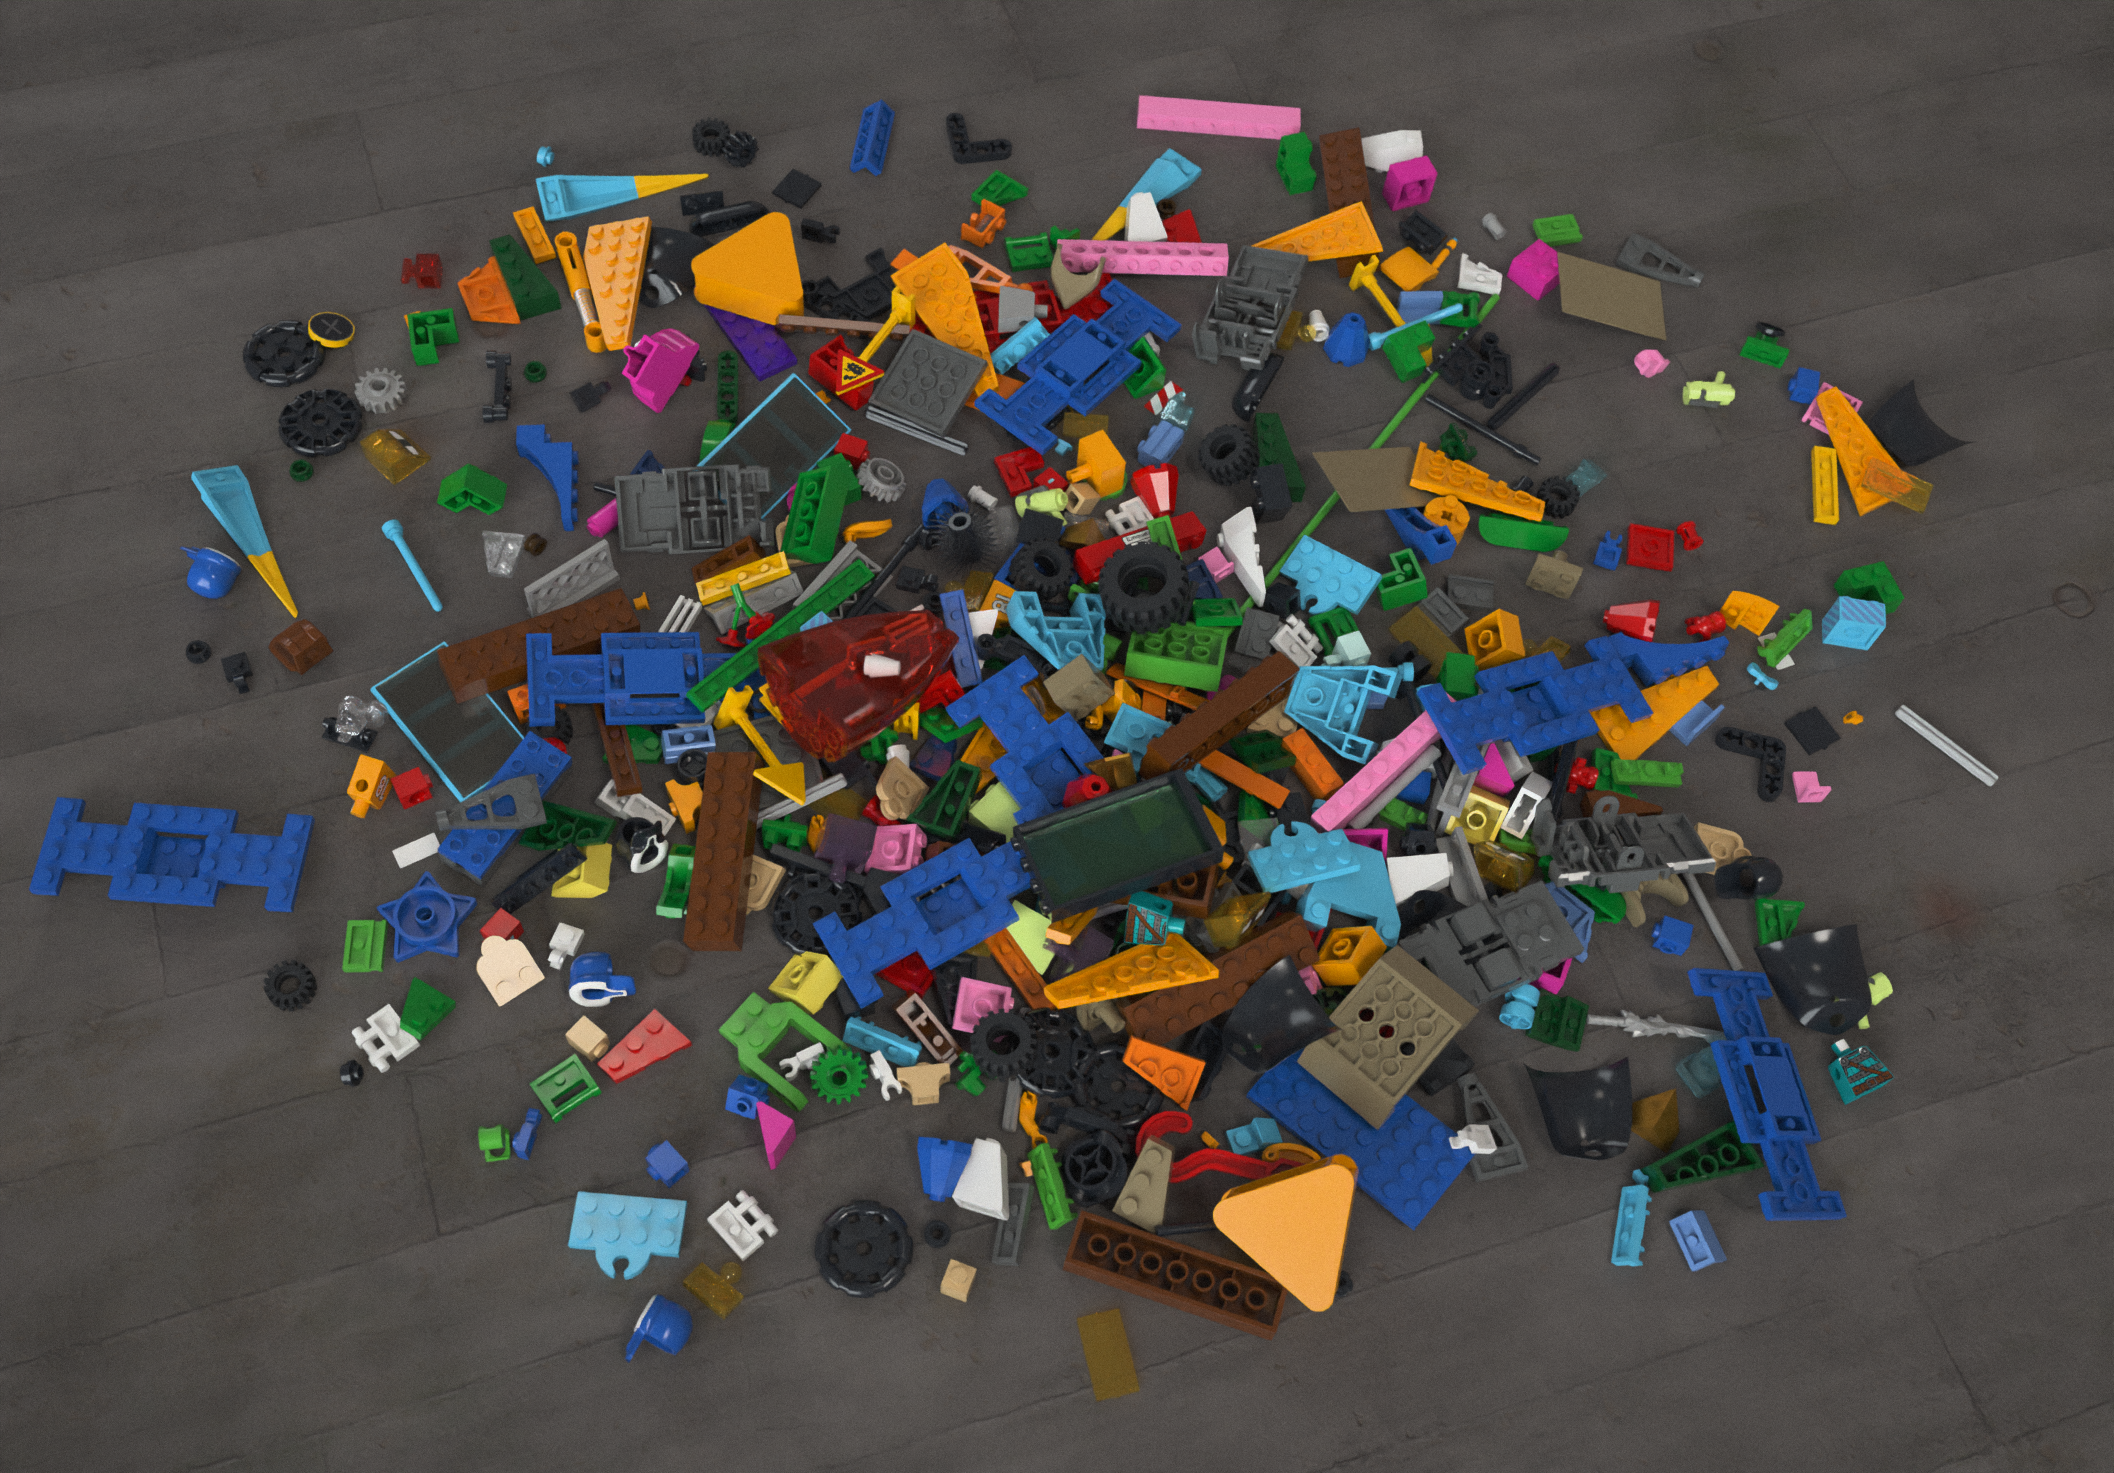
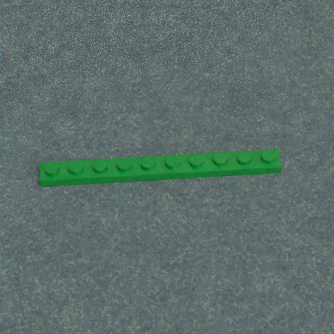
M858 559L687 692L686 696L704 713L726 695L728 688L737 687L800 637V627L820 611L826 615L830 614L872 581L875 575Z

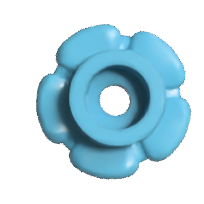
M542 146L537 154V162L544 167L547 164L551 165L554 160L555 154L551 152L552 148L550 146L548 148Z

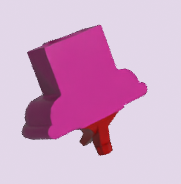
M673 328L663 329L650 337L644 334L636 347L629 345L624 347V353L628 356V363L622 374L629 378L634 395L656 413H660L679 384L684 386L691 384V378L685 374L699 349V344L681 331Z

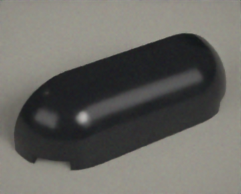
M745 201L704 210L692 219L689 233L703 237L744 228L769 214L770 211L766 206L756 201Z
M1270 353L1267 361L1265 360L1263 370L1251 369L1248 371L1232 400L1233 410L1239 418L1246 422L1251 420L1282 366L1284 357L1276 353Z

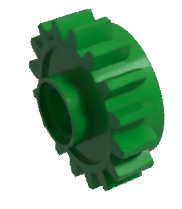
M838 1045L837 1049L827 1047L826 1053H818V1062L812 1061V1068L814 1069L810 1071V1079H813L811 1082L812 1088H818V1097L825 1094L826 1102L829 1103L832 1098H836L837 1104L841 1103L842 1098H846L848 1102H851L852 1094L860 1096L859 1087L866 1088V1081L864 1080L868 1078V1071L864 1070L867 1067L866 1061H860L861 1054L859 1052L853 1054L852 1047L849 1046L847 1049H842L841 1045ZM836 1071L845 1072L842 1077L833 1076Z

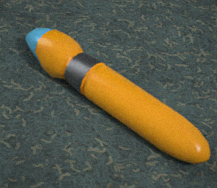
M1456 238L1449 240L1431 265L1435 269H1438L1450 252L1454 250L1458 242Z

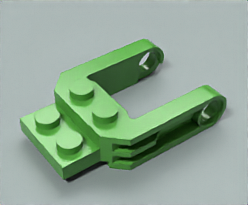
M753 992L719 1029V1033L738 1048L740 1068L752 1078L769 1084L768 1091L792 1110L799 1113L808 1103L807 1098L761 1060L788 1033L791 1026L813 1044L821 1043L825 1052L827 1047L831 1049H837L838 1045H841L842 1049H847L848 1047L794 1003L781 1002L770 1005Z

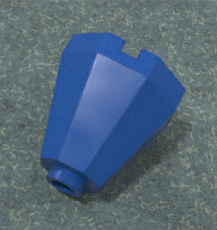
M1354 312L1345 314L1330 329L1323 349L1331 362L1338 363L1340 361L1346 367L1364 362L1370 346L1366 322L1362 315Z
M943 478L932 480L926 488L922 505V523L928 529L931 527L927 526H943L945 524L938 521H946L947 519L935 515L937 513L946 517L943 514V509L952 516L951 509L954 510L955 514L959 513L960 507L961 512H964V508H966L965 513H967V510L969 511L967 501L950 482ZM932 527V528L937 529L938 532H939V529H941V530H943V531H946V530H944V529H942V528H939V527Z
M919 1137L917 1149L924 1194L930 1195L929 1200L945 1202L946 1197L952 1198L957 1183L971 1157L972 1144Z

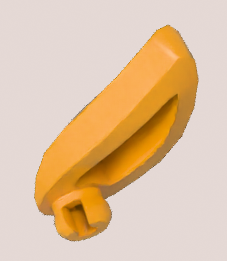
M891 518L853 523L844 529L842 533L844 541L848 543L851 540L854 543L857 539L880 536L893 527Z
M1295 1143L1273 1144L1266 1147L1262 1153V1160L1272 1163L1281 1157L1304 1164L1321 1159L1313 1150Z

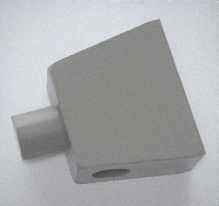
M1000 286L998 333L1019 331L1034 317L1047 318V305L1035 304V293L1033 291Z

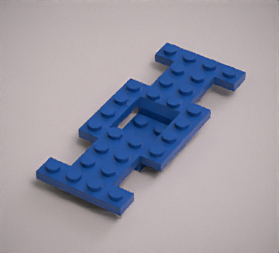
M1113 279L1101 290L1100 296L1113 306L1097 321L1091 319L1086 323L1073 314L1018 362L1017 369L1031 379L1006 400L989 388L975 400L974 406L1042 456L1058 440L1056 435L1044 427L1067 405L1086 417L1140 368L1141 360L1129 353L1128 350L1142 337L1151 331L1168 342L1181 330L1180 323L1116 279ZM1104 362L1109 363L1088 383H1086L1083 386L1084 380L1087 379Z
M699 632L601 633L602 655H552L551 633L526 634L529 727L555 726L554 704L604 703L605 725L705 723V712L702 713L688 699L686 694L737 653L702 654ZM746 637L747 645L750 644V643H751L753 640H755V639H754V638H752V639H747V637ZM773 658L735 687V691H743L746 685H749L753 691H756L764 684L775 680ZM776 683L771 686V688H772L775 692H776ZM761 692L754 695L751 699L752 705L757 709L766 708L759 700V698L764 696ZM679 693V698H630V694ZM752 710L753 720L772 715L769 711L757 713Z
M1607 636L1589 640L1584 645L1594 661L1588 664L1564 670L1554 652L1550 651L1479 671L1474 677L1484 694L1452 703L1441 683L1420 688L1417 692L1463 775L1482 770L1487 765L1477 748L1478 746L1501 739L1503 743L1512 741L1520 757H1524L1595 735L1600 729L1590 712L1620 704L1629 721L1634 723L1649 718L1653 711ZM1541 681L1538 685L1512 693L1507 691Z
M1023 655L947 706L946 712L959 729L979 716L1007 751V754L992 763L989 768L1020 809L1035 802L1045 816L1064 809L1062 801L1068 782L1081 776L1061 751L1062 747L1083 774L1095 775L1084 763L1103 759L1104 757L1069 712L1051 724L1046 722L1021 689L1039 675L1030 661ZM1115 810L1111 812L1109 819L1098 823L1092 828L1077 824L1084 839L1139 848L1133 834L1121 829L1122 819ZM1069 826L1054 831L1059 835H1067L1069 833L1073 837ZM1158 827L1144 836L1150 850L1167 852L1171 849V844Z
M57 797L29 887V891L32 894L59 896L66 872L113 876L108 892V897L111 900L215 907L220 888L225 889L226 884L269 887L264 906L267 911L293 912L315 819L311 815L287 814L282 837L234 833L239 817L237 810L134 803L128 825L81 822L86 802L83 799ZM157 832L208 836L206 839L159 836Z
M1035 802L1013 813L1018 825L1044 816ZM1054 831L1025 841L1042 879L1045 880L1052 876L1064 895L1086 883L1085 877ZM970 838L889 881L880 887L891 907L848 931L836 912L813 923L816 932L861 1009L884 996L873 975L917 951L928 969L931 970L1019 921V916L1009 899L1030 888L1029 880L1031 877L1028 872H1023L1020 864L1019 851L1014 852L1011 841L981 857ZM961 874V879L925 899L917 901V897Z
M1693 968L1688 971L1694 995L1713 997L1724 1035L1727 1039L1716 1040L1710 1043L1741 1143H1760L1775 1191H1765L1758 1194L1766 1221L1840 1220L1847 1217L1839 1191H1820L1805 1144H1815L1822 1140L1789 1043H1782L1781 1038L1769 1037L1757 999L1767 1000L1773 996L1766 973ZM1744 1065L1753 1066L1754 1075L1767 1109L1766 1112L1760 1115Z

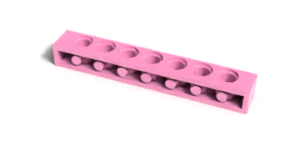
M1057 239V245L1058 243L1063 244L1061 260L1069 272L1091 273L1098 267L1102 256L1106 258L1102 273L1227 276L1229 258L1227 244Z

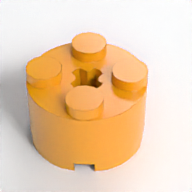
M1453 495L1431 500L1423 513L1433 523L1439 526L1447 525L1457 545L1461 541L1470 520L1466 507Z

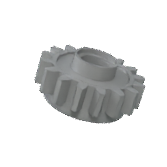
M375 368V373L371 374V372L367 371L366 378L359 377L361 383H355V395L360 406H365L366 411L371 410L375 414H386L387 412L395 411L399 405L403 404V398H407L405 392L407 391L406 384L401 375L397 376L395 370L389 373L387 368H384L382 372Z
M883 458L866 459L865 463L861 464L856 475L860 479L858 484L864 485L863 491H869L870 497L877 496L878 501L884 498L887 503L891 499L895 502L905 490V477L901 470L894 463Z

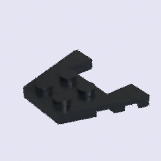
M882 247L865 255L866 262L875 272L844 289H840L828 275L817 281L818 290L864 316L869 321L892 309V291L896 285L891 279L890 266L888 261H886Z

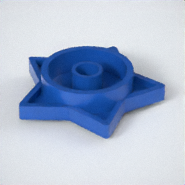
M426 871L414 888L406 892L400 899L377 906L380 915L395 930V961L399 963L426 951L459 957V927L478 903L474 897L447 893L440 887L433 876Z

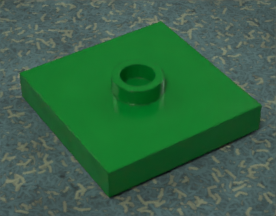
M1235 598L1195 599L1196 604L1192 605L1191 614L1196 627L1243 625V617Z

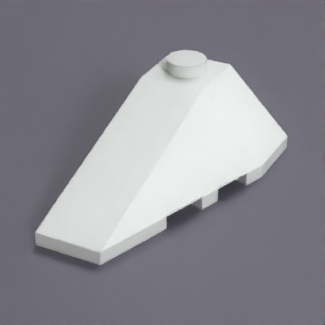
M1399 130L1361 139L1365 166L1375 168V172H1388L1391 164L1422 157L1423 155L1421 130Z
M1246 507L1222 524L1221 532L1217 534V545L1222 548L1223 556L1228 563H1234L1235 574L1257 606L1263 607L1266 589L1262 565H1259V544H1255L1254 533L1257 532L1252 508Z

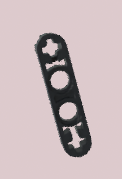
M804 280L801 282L804 307L821 318L838 319L842 315H847L850 317L849 320L870 322L864 316L818 290L816 281ZM823 305H830L833 307L831 310L828 311L821 309ZM860 335L857 339H867L869 335Z

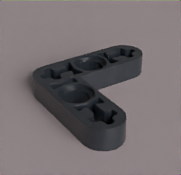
M950 113L946 117V130L952 156L956 163L970 164L1010 158L1012 154V144L1010 141L995 139L970 142L964 117L959 113ZM961 136L964 139L957 141L954 139V137ZM961 148H963L964 155H962L961 152H959ZM980 149H984L988 152L985 154H980L977 151Z
M1723 727L1715 737L1717 746L1726 751L1760 759L1757 793L1763 801L1774 802L1783 790L1786 745L1778 738L1734 727ZM1725 735H1727L1728 739L1731 740L1730 742L1726 741L1727 739L1726 737H1724ZM1745 740H1752L1756 744V748L1751 749L1746 746ZM1771 765L1775 767L1777 774H1770L1766 766ZM1770 782H1773L1770 788L1773 794L1769 793V789H1767Z

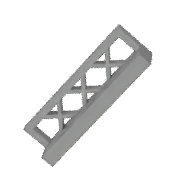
M791 570L789 575L748 589L742 593L751 609L762 615L801 595L804 591L796 572ZM733 595L704 608L706 614L713 618L720 634L728 632L729 628L732 627L737 605ZM742 607L737 627L749 621V617Z
M1462 826L1455 827L1451 836L1436 839V854L1447 853L1448 862L1452 861L1453 876L1449 877L1448 884L1452 899L1466 906H1471L1485 899L1488 900Z

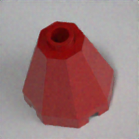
M1161 463V468L1155 469L1154 465H1148L1133 472L1130 479L1132 489L1140 497L1154 519L1167 515L1171 518L1170 516L1175 512L1179 476L1177 466Z
M1650 599L1611 605L1610 610L1605 609L1603 623L1607 624L1606 629L1615 634L1622 632L1623 635L1631 638L1653 642L1660 601Z
M1084 774L1068 782L1062 806L1065 809L1111 793L1112 790L1103 777ZM1112 811L1077 824L1092 828L1098 823L1109 819Z

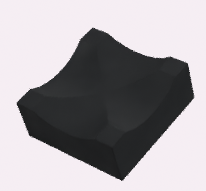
M1452 1039L1420 1076L1418 1081L1430 1097H1432L1459 1077L1471 1071L1475 1062ZM1410 1044L1401 1053L1406 1056L1412 1055L1415 1052V1046Z

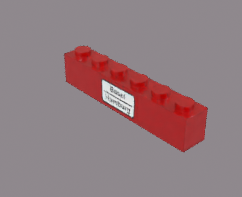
M1193 511L1170 518L1180 553L1189 549H1196L1202 545L1207 530ZM1147 526L1077 549L1073 566L1084 583L1087 585L1098 582L1100 570L1105 567L1104 562L1109 557L1113 558V553L1116 550L1120 549L1121 551L1125 549V545L1131 544L1133 546L1141 541H1145V544H1150L1151 538Z

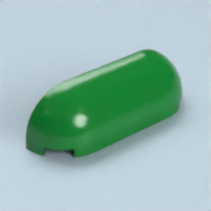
M1489 513V516L1480 514L1478 522L1482 537L1491 544L1541 552L1552 551L1560 547L1567 539L1569 533L1567 526H1554L1552 521L1541 520V522L1527 520L1520 516Z
M1550 855L1542 856L1538 862V866L1541 867L1545 875L1543 880L1546 884L1553 882L1548 876L1549 864L1554 860ZM1582 884L1565 885L1564 887L1595 911L1594 921L1598 923L1606 921L1617 924L1626 913V903L1620 892L1609 893L1607 888L1605 891H1602L1596 886L1589 887Z

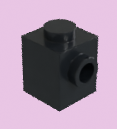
M1277 582L1266 590L1264 600L1265 612L1280 616L1279 618L1285 620L1289 615L1296 614L1301 610L1300 590Z

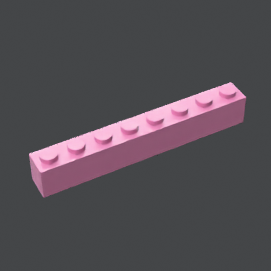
M1139 95L1137 128L1281 139L1282 136L1299 133L1301 127L1300 108Z
M1447 694L1452 703L1456 702V700H1454L1449 694ZM1427 710L1311 815L1310 825L1318 834L1341 828L1344 829L1361 810L1372 803L1408 769L1418 756L1430 745H1434L1442 738Z

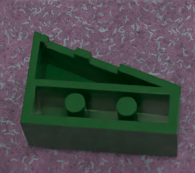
M957 760L938 781L930 794L925 796L917 809L906 818L908 823L917 824L923 831L955 842L956 835L961 830L982 779L981 768Z

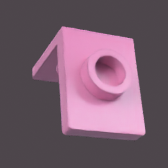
M1218 547L1213 548L1198 558V560H1204L1215 583L1234 572V563H1228Z
M1816 772L1792 773L1798 802H1822L1831 791V786H1819Z

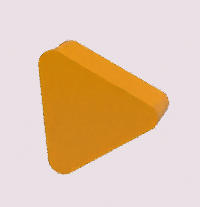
M779 212L769 213L692 260L691 267L692 272L695 274L696 283L694 295L698 302L774 326L779 314L804 316L803 289L790 221L786 215Z
M1336 1154L1231 1188L1223 1195L1221 1201L1214 1209L1213 1219L1215 1225L1310 1310L1324 1311L1332 1305L1339 1285L1359 1174L1357 1164L1347 1155Z

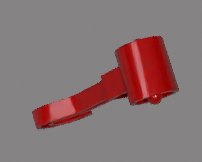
M1164 1111L1153 1115L1142 1125L1136 1137L1137 1157L1139 1158L1147 1139L1151 1135L1161 1139L1169 1133L1186 1135L1191 1132L1193 1128L1191 1117L1186 1113L1177 1111ZM1203 1149L1192 1153L1179 1162L1173 1163L1170 1184L1188 1181L1208 1170H1215L1256 1181L1305 1164L1282 1157L1272 1163L1221 1149Z

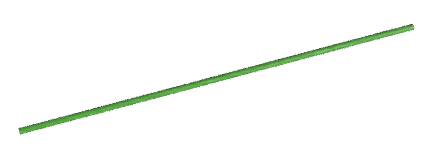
M1494 293L1477 313L1479 323L1483 321L1499 301L1500 297L1498 294ZM1465 328L1458 337L1460 340L1464 338L1462 335L1468 328ZM1439 373L1434 374L1425 384L1422 382L1369 449L1381 448L1438 377ZM1336 490L1265 576L1266 590L1280 574L1279 571L1304 535L1309 537L1341 498ZM1251 595L1239 609L1243 618L1247 607L1251 609L1255 605ZM1237 626L1224 627L1229 629L1228 637L1231 635V633L1235 630Z

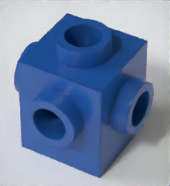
M739 1074L728 1089L725 1110L755 1120L758 1116L756 1103L763 1102L766 1105L769 1103L770 1096L767 1095L769 1084Z

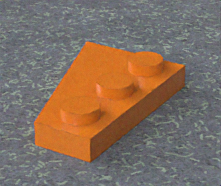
M1132 1035L1122 1058L1123 1062L1147 1081H1150L1183 1109L1188 1110L1205 1066L1204 1060Z

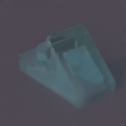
M1584 458L1579 468L1567 476L1565 481L1569 482V480H1572V486H1578L1577 491H1580V497L1605 479L1608 474L1592 460Z

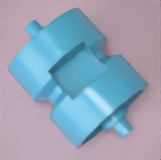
M1526 984L1505 993L1507 1004L1502 1005L1499 1015L1500 1021L1512 1029L1531 1028L1535 1016L1533 1008L1538 1005L1540 997L1539 990Z

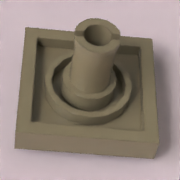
M1555 551L1553 558L1539 553L1525 585L1535 590L1553 594L1559 598L1569 599L1582 574L1583 568L1567 563L1568 556L1563 551Z
M1125 996L1077 1005V1019L1082 1028L1090 1032L1105 1022L1113 1033L1119 1032L1126 1023L1118 1014L1114 1003Z

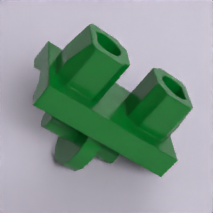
M875 715L868 719L867 725L858 730V735L862 742L871 740L870 745L861 747V756L867 762L877 760L881 765L887 764L886 749L898 741V732L890 730L889 725L882 727L881 723L876 722Z
M792 814L785 815L784 820L776 819L773 821L763 819L762 840H764L765 849H771L773 844L778 845V842L786 843V848L796 852H800L802 846H807L808 826L792 821Z
M963 1051L959 1054L962 1063L957 1069L961 1073L967 1068L969 1070L954 1085L959 1090L965 1089L973 1097H976L986 1086L978 1078L982 1072L979 1066L975 1064L973 1053L969 1054Z

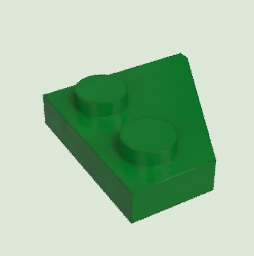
M1595 748L1592 751L1591 766L1598 769L1599 775L1592 790H1610L1638 799L1636 793L1632 794L1629 785L1614 784L1610 762L1614 759H1620L1619 754Z

